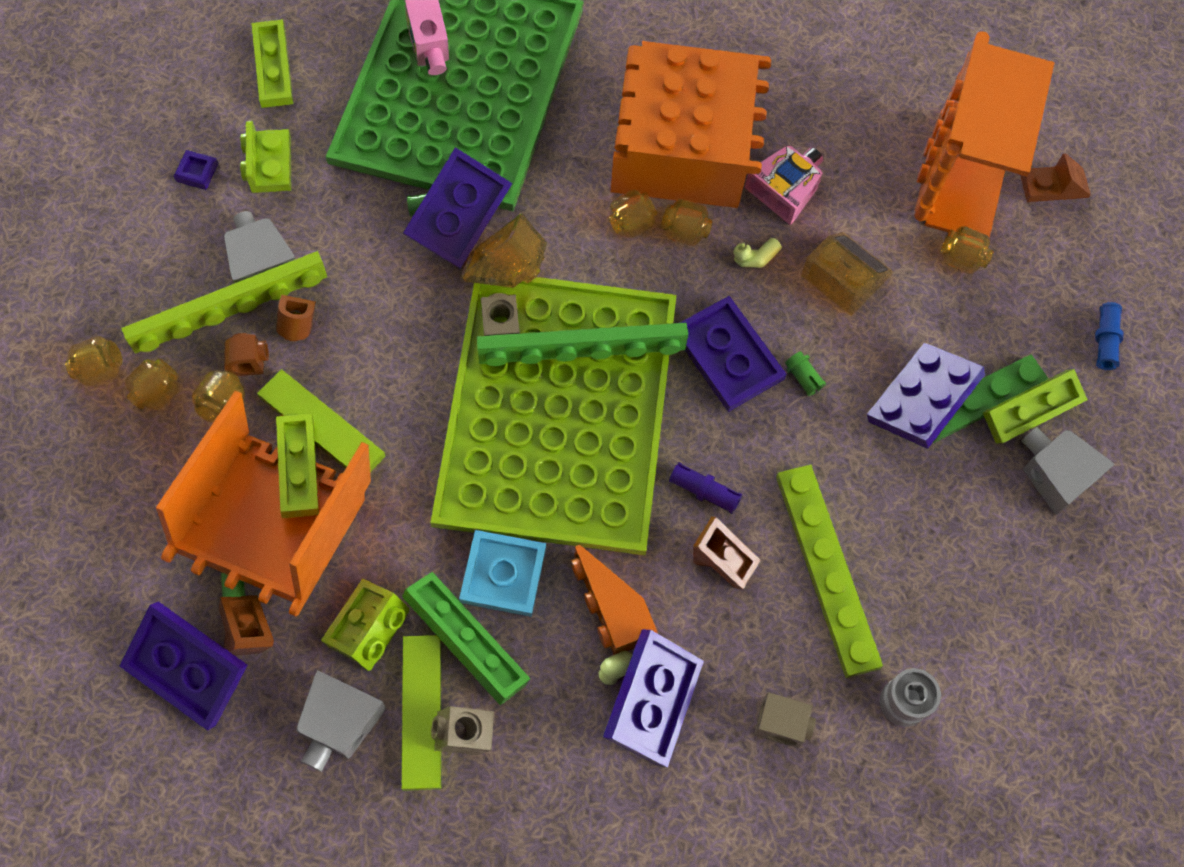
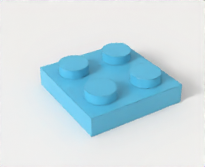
M475 530L459 601L462 604L532 617L546 552V543Z

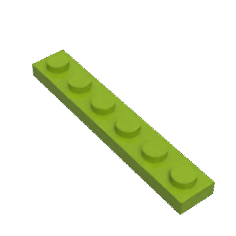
M316 251L121 329L126 341L135 354L150 352L158 348L161 343L174 338H185L194 330L207 325H218L229 316L239 312L248 313L259 304L269 300H280L281 295L288 296L290 292L302 287H313L319 284L322 279L327 278V274L319 252Z
M812 465L777 473L776 479L845 678L881 669L883 664Z

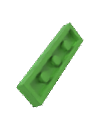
M1032 354L982 378L933 443L985 418L982 412L1049 379Z
M433 572L405 589L402 595L403 599L500 706L528 684L530 677Z

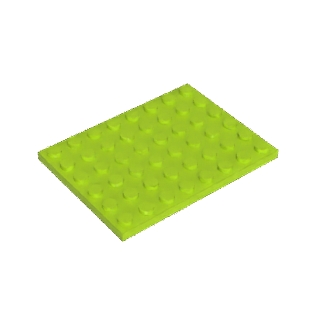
M512 274L508 285L474 280L431 516V527L471 533L479 530L532 541L569 546L581 545L584 548L646 555L669 355L660 352H650L638 357L620 354L611 355L605 359H594L591 356L576 357L574 360L566 362L558 361L557 359H546L534 364H526L521 361L506 362L501 366L479 364L477 336H484L481 298L489 297L496 293L516 295L519 334L672 324L677 295ZM496 317L495 319H493V321L497 323H502L508 320L505 317Z

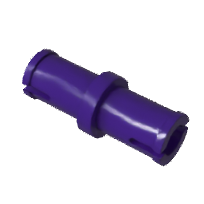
M680 462L675 466L669 479L670 483H674L695 494L697 500L701 502L707 500L728 511L730 514H733L742 498L740 492L738 493L716 482L714 476L710 474L704 476Z

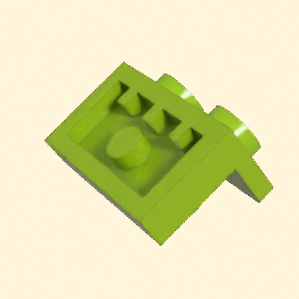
M246 121V133L240 136L242 152L246 153V161H241L240 163L242 180L248 181L252 193L291 191V135L289 129L256 131L253 121Z
M362 578L321 639V642L327 647L354 660L367 671H371L383 655L385 648L398 628L404 623L410 608L393 592Z

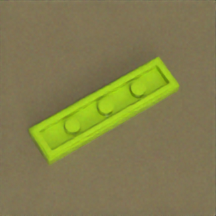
M282 369L257 393L263 402L281 416L312 414L315 444L345 469L361 442L369 445L370 472L386 457L384 451Z
M437 635L403 636V791L442 789L441 751H434L435 740L431 737L433 719L437 716V712L441 711V640Z

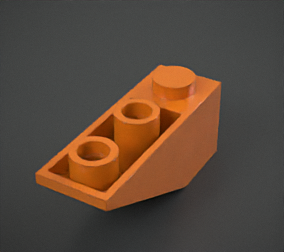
M581 545L575 546V559L570 560L572 570L577 581L583 579L588 592L584 593V599L590 614L597 613L602 626L597 627V631L604 648L611 647L613 655L621 651L635 649L642 629L658 633L644 598Z

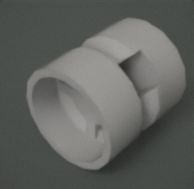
M916 668L906 669L887 683L881 691L879 701L881 711L887 720L897 726H914L936 711L940 704L941 691L937 681L928 672Z

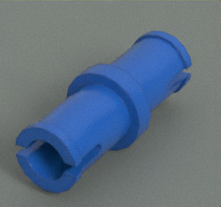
M1107 302L1099 307V329L1095 332V341L1098 343L1096 366L1102 370H1115L1120 365L1119 346L1124 337V332L1120 329L1122 306L1115 302Z

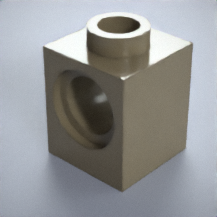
M496 293L489 297L481 298L484 336L519 334L516 295ZM496 317H505L508 319L507 321L502 323H497L493 321V319H495Z
M768 692L762 700L754 735L799 748L805 739L810 740L813 735L816 718L810 717L813 705Z
M454 706L438 711L431 726V737L435 740L434 751L480 755L491 751L494 711ZM457 721L462 723L466 729L464 740L460 739L455 732Z

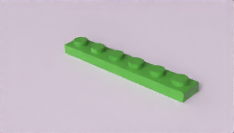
M687 323L477 336L479 364L501 366L506 362L521 361L526 364H534L546 359H557L558 361L566 362L572 361L576 357L591 356L594 359H605L611 355L620 354L638 357L650 352L670 355L680 350H685L688 329Z

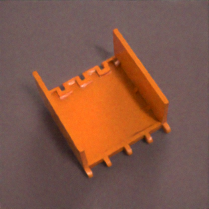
M980 31L974 38L971 50L968 52L964 65L954 82L952 91L949 93L932 133V138H929L923 154V157H926L925 164L922 163L916 180L917 183H921L914 217L918 221H925L924 226L988 243L1005 171L1026 177L1030 174L1055 62L988 44L990 38L988 33Z
M642 41V46H630L628 48L622 89L623 98L621 99L618 118L619 126L616 132L614 147L616 151H614L610 192L738 208L746 175L759 174L762 170L760 162L749 159L750 148L761 149L764 146V138L752 135L753 120L763 121L766 119V109L754 106L756 93L765 94L769 91V83L765 80H757L758 69L766 70L771 67V58L762 55Z
M234 391L156 506L168 543L162 552L161 560L170 563L176 554H180L195 561L192 565L191 573L199 576L206 566L228 575L224 586L231 590L236 587L239 580L262 589L258 601L264 604L269 602L273 594L291 601L289 614L297 617L365 501L364 493L371 482L369 445L361 442L345 471L339 474L336 481H333L336 470L316 462L319 514L282 518L280 513L278 448L276 447L270 455L272 444L248 435L249 428L242 393Z

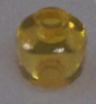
M632 189L610 203L612 214L607 218L616 234L622 231L627 238H634L654 226V217L658 215V212L646 191L641 194L640 191Z
M678 199L673 204H668L661 221V229L665 230L668 239L689 246H695L702 238H707L712 228V219H708L707 208L704 205L684 199Z
M960 226L956 230L951 229L945 237L940 253L944 255V262L947 266L966 274H973L980 267L985 269L993 256V250L989 249L990 238L986 234L967 226Z
M95 336L70 347L65 367L72 379H77L82 385L91 387L116 377L123 363V358L116 343L111 340L108 341L104 337Z
M160 358L156 361L145 359L127 376L125 385L129 393L126 397L140 410H143L145 407L152 410H160L179 391L177 380L180 376L169 364Z
M209 371L204 375L192 393L191 400L196 414L203 420L213 423L234 391L242 393L244 401L245 390L240 383V379L230 371Z

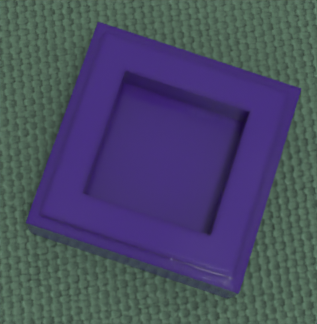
M186 150L173 177L178 183L207 190L219 163L215 157Z

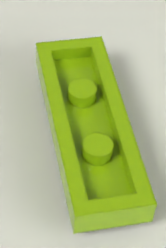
M283 19L251 23L261 108L294 104Z
M1069 369L982 413L995 443L998 444L1005 443L1088 399L1075 369Z
M313 415L277 416L281 517L293 518L318 515L319 503Z

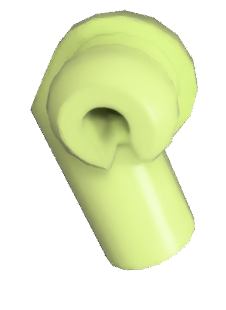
M772 237L759 249H751L750 245L745 246L744 243H741L734 248V260L741 267L762 268L782 249V246L778 240Z
M621 651L606 658L600 665V680L606 685L616 684L617 679L625 676L633 653Z

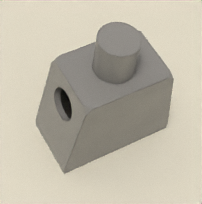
M240 212L233 218L236 229L224 234L231 277L234 283L295 260L293 252L268 218L255 222L251 212Z
M1036 427L1022 440L1035 454L1023 470L1056 515L1115 465L1111 460L1069 430H1065L1056 439L1051 441Z
M317 670L296 730L302 737L312 741L301 762L322 772L332 752L349 759L386 710L383 701Z

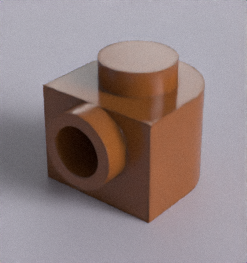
M281 295L276 322L277 333L288 341H299L307 338L311 333L316 301Z
M237 333L225 341L224 369L227 373L234 376L264 374V361L269 360V349L266 340L259 341L255 334Z

